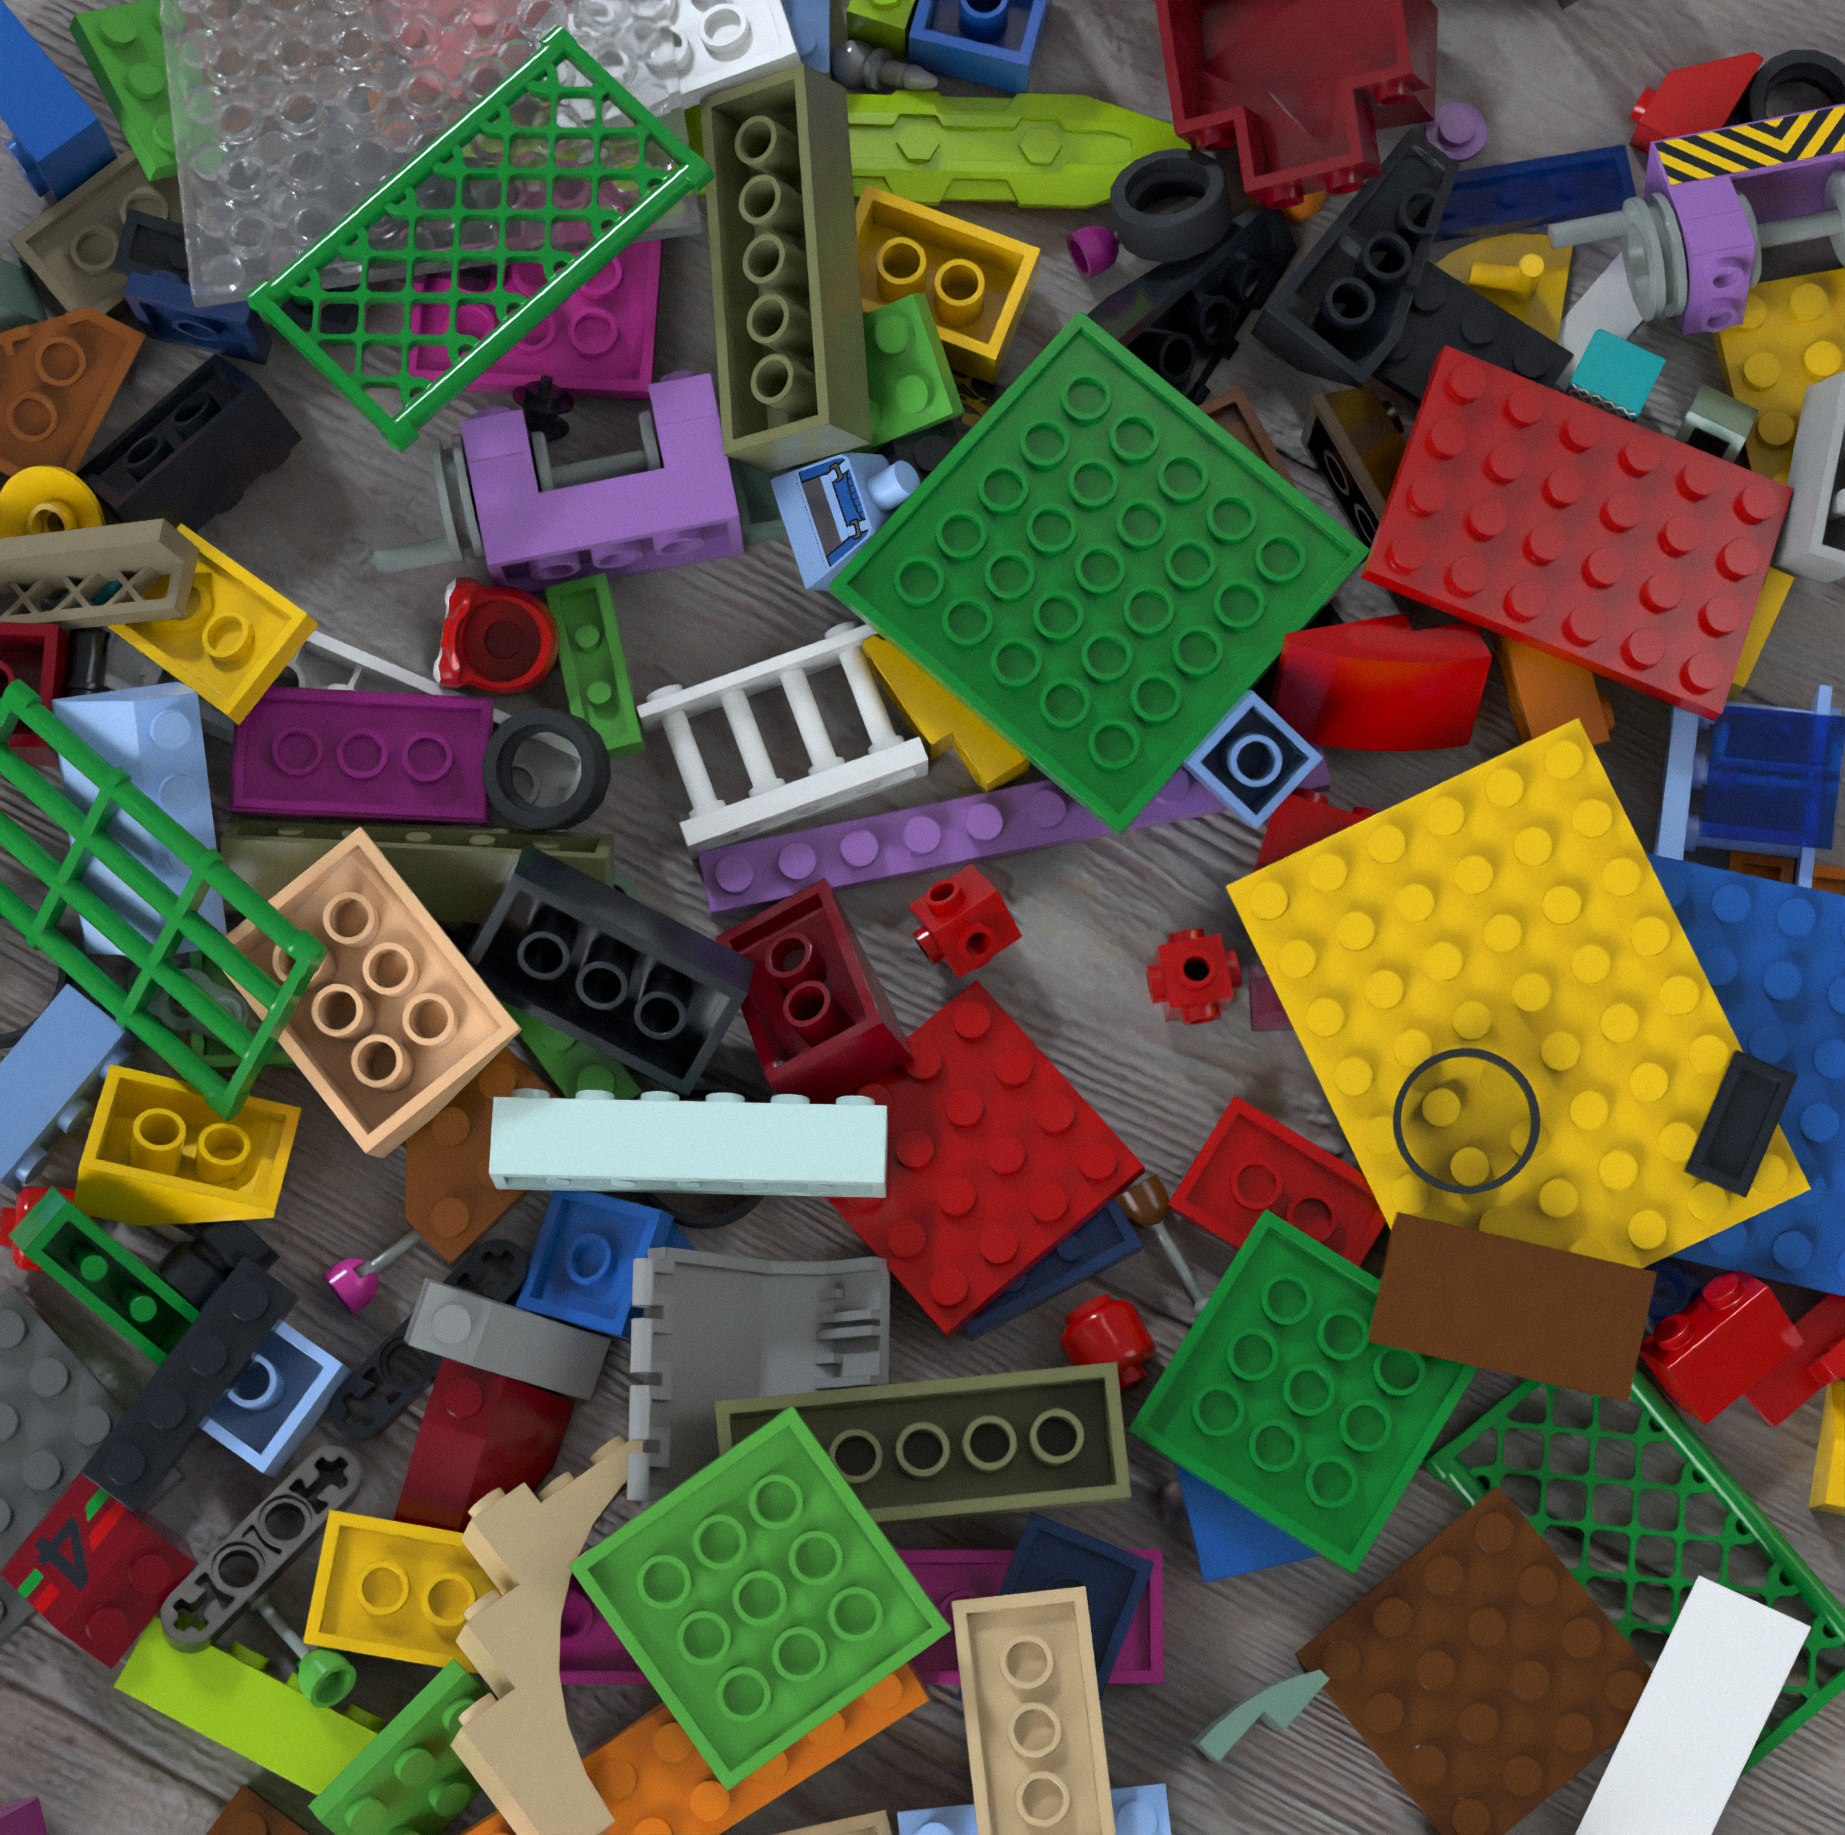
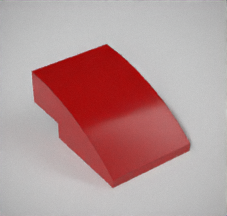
M1404 613L1285 633L1269 707L1306 742L1366 751L1397 752L1438 750L1467 746L1470 742L1492 655L1473 623L1462 622L1413 631Z

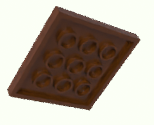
M1499 1486L1493 1488L1294 1653L1308 1672L1321 1670L1330 1678L1322 1689L1441 1835H1504L1622 1737L1653 1672Z

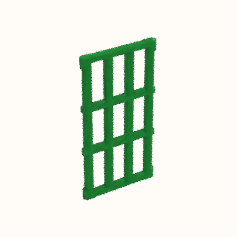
M16 679L8 685L0 700V773L69 833L75 841L64 863L61 864L0 810V844L50 888L39 912H36L0 879V914L26 936L25 942L35 951H43L116 1017L115 1022L124 1031L131 1030L205 1096V1103L228 1122L241 1111L251 1093L249 1091L308 984L325 959L328 948L307 929L300 930L224 864V857L214 848L208 850L131 782V775L121 767H113L41 704L42 698L21 679ZM19 719L100 789L88 815L7 745ZM118 805L193 870L180 897L106 832ZM93 855L167 920L155 945L150 943L80 881ZM210 887L217 891L296 961L283 986H280L198 913ZM68 904L142 969L129 994L56 929ZM184 936L269 1010L256 1035L172 962ZM159 985L242 1058L230 1083L146 1010Z

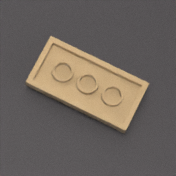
M1086 1586L952 1601L977 1834L1116 1835Z

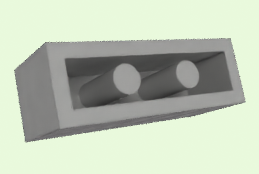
M1845 371L1812 384L1805 389L1787 486L1794 489L1771 562L1772 567L1823 583H1829L1845 577Z

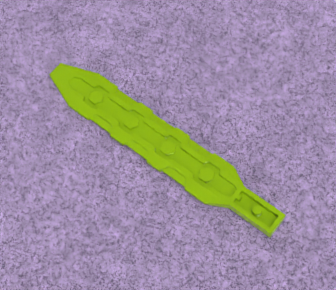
M895 90L892 95L846 94L853 192L856 199H860L865 185H869L920 205L939 206L942 201L1015 202L1019 208L1088 209L1110 202L1111 186L1118 174L1136 159L1162 150L1176 148L1192 150L1190 144L1175 135L1174 125L1086 95L1017 93L1014 98L941 96L938 91ZM514 104L509 108L512 124L516 127H544L550 121L551 105ZM700 104L658 119L682 143L704 160ZM454 110V121L457 120L462 115V113ZM481 133L462 149L465 164L497 168L503 162L504 142L499 139L487 138ZM544 139L516 140L511 146L510 165L514 168L544 167L548 163L549 142ZM562 140L556 146L555 165L559 168H588L593 163L594 143L572 152H568ZM607 140L602 144L600 162L602 167L608 169H630L638 164L639 142L636 140ZM653 141L647 144L645 165L648 168L661 169L670 175L679 167ZM605 181L602 183V185L629 198L641 199L638 184L634 181ZM657 185L652 186L650 188V191L653 190ZM706 186L698 193H694L691 190L681 200H693L696 195H706Z

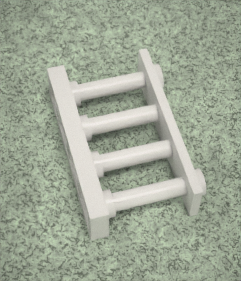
M859 621L839 624L824 634V640L684 690L682 685L679 684L660 688L646 697L647 703L636 706L645 734L664 728L692 803L693 810L689 812L690 819L679 823L691 860L699 858L698 852L741 843L928 775V757L920 736L905 741L903 736H896L862 649V641L874 635L880 638V635L869 625L861 626ZM841 663L872 742V745L868 748L869 755L845 763L843 757H836L806 678L808 675ZM783 685L813 765L808 770L810 776L786 784L782 778L777 779L747 700L749 696ZM721 706L725 710L753 788L748 792L750 798L727 806L724 800H717L687 720Z

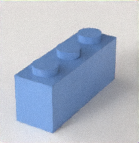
M68 983L0 1063V1183L13 1191L21 1182L28 1185L34 1181L49 1163L51 1154L47 1151L63 1132L66 1134L73 1133L86 1120L93 1108V1104L89 1101L105 1083L110 1064L129 1068L134 1060L135 1055L131 1050L138 1041Z

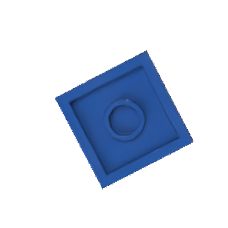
M553 1190L515 1307L558 1321L631 1340V1319L642 1318L645 1309L632 1306L633 1259L647 1258L648 1249L665 1247L674 1216L660 1209L589 1191Z

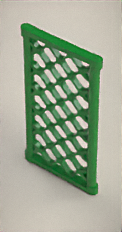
M556 25L539 40L541 47L274 278L268 283L262 279L244 295L248 301V306L252 310L257 311L268 323L270 322L381 432V435L388 441L390 447L400 453L404 452L420 437L417 432L686 194L691 190L694 193H698L715 178V174L708 163L682 143L577 43V40L560 25ZM567 60L593 85L587 87L562 86L559 84L556 68L563 61ZM526 93L535 98L548 99L551 101L550 121L544 127H516L512 124L509 108ZM564 99H592L596 102L595 122L589 127H561L557 124L558 105ZM610 100L636 126L631 128L605 127L602 124L603 104ZM481 133L487 138L499 139L504 142L503 162L497 168H469L465 165L462 149ZM519 139H544L548 141V163L542 168L512 167L510 162L513 142ZM565 139H587L593 141L594 159L592 165L588 168L557 167L555 165L557 144ZM607 140H636L639 142L638 164L630 169H608L600 165L602 144ZM650 141H653L679 166L670 175L664 170L651 169L645 165L646 146ZM434 174L440 179L453 180L457 183L456 202L450 209H421L418 207V200L414 190ZM471 180L500 181L502 183L500 205L495 209H466L463 207L466 183ZM517 180L545 181L547 183L545 206L538 210H519L508 207L511 183ZM563 180H586L591 182V205L584 210L556 209L553 206L555 185ZM605 181H634L638 184L641 200L622 216L616 211L604 210L599 207V188ZM657 185L653 190L650 191V188L652 186ZM386 215L393 220L406 221L409 223L408 245L399 251L371 249L367 231ZM424 221L453 222L455 224L453 246L446 251L418 250L416 248L418 225ZM470 221L498 222L500 224L498 247L492 251L463 250L461 248V239L464 224ZM516 221H538L544 223V246L538 251L508 250L506 248L508 226ZM558 222H587L591 225L594 241L575 257L568 252L552 249V229ZM610 226L605 232H603V229L605 227ZM338 256L348 262H358L361 264L360 287L354 292H326L323 290V283L319 273ZM377 262L405 263L407 265L405 288L400 292L369 291L370 267ZM424 262L450 263L452 265L450 289L442 293L414 291V272L416 266ZM466 263L496 264L498 266L495 290L489 293L461 292L459 290L461 267ZM512 263H539L543 265L547 283L527 299L522 294L509 293L504 290L505 270ZM564 267L557 274L555 273L557 269ZM310 281V284L307 287L302 288ZM292 298L296 302L313 305V322L309 332L305 333L279 308L288 299ZM328 304L358 305L359 315L356 331L351 334L321 333V312L323 307ZM374 304L403 305L405 308L402 331L398 334H368L366 332L368 308ZM420 304L448 305L450 307L449 329L441 335H418L412 333L413 309ZM466 304L493 305L496 307L499 325L481 341L471 335L457 333V316L461 306ZM516 309L513 313H511L510 315H508V313H509L511 310ZM325 346H354L357 348L356 366L353 374L348 376L322 348ZM371 346L401 347V371L393 377L365 376L363 374L365 351ZM417 346H443L448 349V356L452 366L433 383L423 377H413L409 375L410 352ZM464 351H468L464 356L460 357ZM369 388L398 389L404 408L391 418L364 391ZM420 393L415 399L412 400L415 394Z
M1636 1364L1630 1396L1643 1411L1638 1416L1636 1429L1632 1434L1607 1432L1599 1427L1600 1396L1590 1394L1592 1403L1590 1425L1588 1428L1577 1429L1557 1426L1552 1420L1554 1391L1557 1388L1565 1387L1526 1379L1453 1441L1448 1442L1439 1450L1431 1451L1423 1465L1438 1483L1444 1479L1468 1509L1496 1486L1500 1487L1501 1479L1504 1475L1525 1476L1536 1479L1539 1484L1537 1513L1533 1517H1525V1519L1542 1539L1544 1530L1548 1526L1575 1528L1581 1533L1580 1564L1576 1568L1567 1569L1585 1591L1587 1582L1592 1577L1615 1579L1623 1583L1625 1587L1623 1615L1619 1620L1610 1621L1628 1642L1631 1632L1635 1629L1660 1631L1669 1639L1678 1620L1680 1592L1684 1587L1693 1588L1696 1582L1686 1580L1681 1573L1683 1545L1688 1540L1710 1542L1720 1548L1719 1578L1715 1583L1735 1592L1759 1595L1763 1599L1764 1605L1769 1608L1773 1607V1601L1777 1597H1789L1798 1594L1816 1615L1810 1623L1811 1629L1802 1645L1808 1656L1806 1682L1801 1687L1783 1685L1781 1689L1782 1692L1800 1694L1804 1701L1771 1730L1767 1728L1765 1722L1738 1778L1739 1780L1845 1689V1666L1820 1688L1815 1682L1816 1656L1819 1650L1837 1648L1839 1646H1842L1845 1650V1609L1638 1364ZM1541 1386L1545 1390V1414L1541 1424L1513 1422L1508 1419L1506 1414L1535 1389ZM1650 1420L1655 1424V1426L1660 1430V1432H1654L1653 1430H1651L1649 1426ZM1492 1427L1497 1435L1493 1464L1489 1466L1480 1465L1469 1469L1458 1454L1487 1429ZM1507 1429L1536 1431L1541 1435L1542 1455L1541 1465L1538 1470L1514 1469L1507 1467L1503 1463L1504 1434ZM1553 1434L1578 1435L1587 1440V1470L1583 1475L1555 1473L1550 1469V1439ZM1599 1439L1625 1440L1634 1446L1633 1475L1629 1480L1602 1478L1597 1475L1595 1471L1596 1445ZM1668 1440L1686 1461L1680 1469L1679 1480L1675 1485L1649 1483L1642 1478V1451L1646 1443H1660ZM1693 1471L1698 1475V1477L1703 1481V1483H1697L1696 1481H1694L1692 1477ZM1481 1476L1487 1480V1489L1483 1486V1484L1478 1480L1477 1477ZM1550 1480L1579 1482L1584 1486V1515L1579 1522L1554 1520L1547 1516L1545 1511L1547 1484ZM1596 1485L1621 1486L1630 1491V1520L1625 1527L1602 1525L1593 1520L1592 1501L1593 1490ZM1642 1490L1669 1491L1676 1496V1526L1672 1531L1649 1530L1640 1526L1638 1510L1639 1496ZM1711 1491L1729 1512L1724 1518L1722 1531L1718 1536L1691 1534L1684 1526L1686 1498L1690 1494H1703ZM1736 1522L1746 1532L1745 1535H1742L1737 1532L1735 1527ZM1594 1531L1621 1533L1626 1536L1628 1540L1627 1566L1623 1573L1595 1571L1589 1566L1590 1536ZM1640 1536L1668 1538L1673 1542V1572L1669 1578L1642 1576L1635 1570L1636 1542ZM1754 1542L1772 1563L1767 1570L1765 1584L1761 1588L1733 1585L1728 1579L1729 1551L1734 1545L1742 1546ZM1780 1574L1790 1584L1789 1586L1781 1584L1779 1580ZM1636 1583L1663 1584L1670 1589V1619L1667 1624L1639 1623L1633 1619L1632 1598L1633 1588ZM1823 1626L1833 1635L1832 1638L1824 1635Z

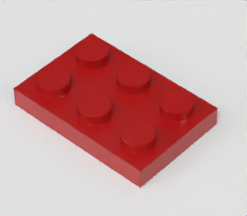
M1235 1095L1168 1202L1171 1211L1236 1251L1240 1250L1259 1217L1267 1209L1358 1267L1386 1223L1363 1173Z

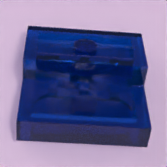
M1725 705L1722 715L1715 719L1701 837L1832 850L1835 843L1840 783L1843 781L1845 716Z

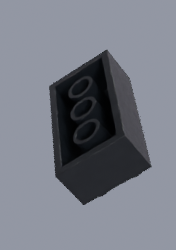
M527 843L523 846L465 954V958L499 1000L686 1096H689L747 997L756 963Z

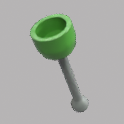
M266 1590L249 1610L259 1611L301 1659L297 1683L307 1699L317 1708H328L337 1704L352 1690L357 1677L356 1670L342 1654L331 1648H315L311 1651L269 1603V1593Z

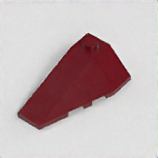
M443 1357L421 1422L393 1521L464 1533L472 1519L468 1511L491 1491L501 1488L507 1495L525 1482L529 1489L534 1492L539 1484L543 1483L556 1464L575 1403L509 1377Z

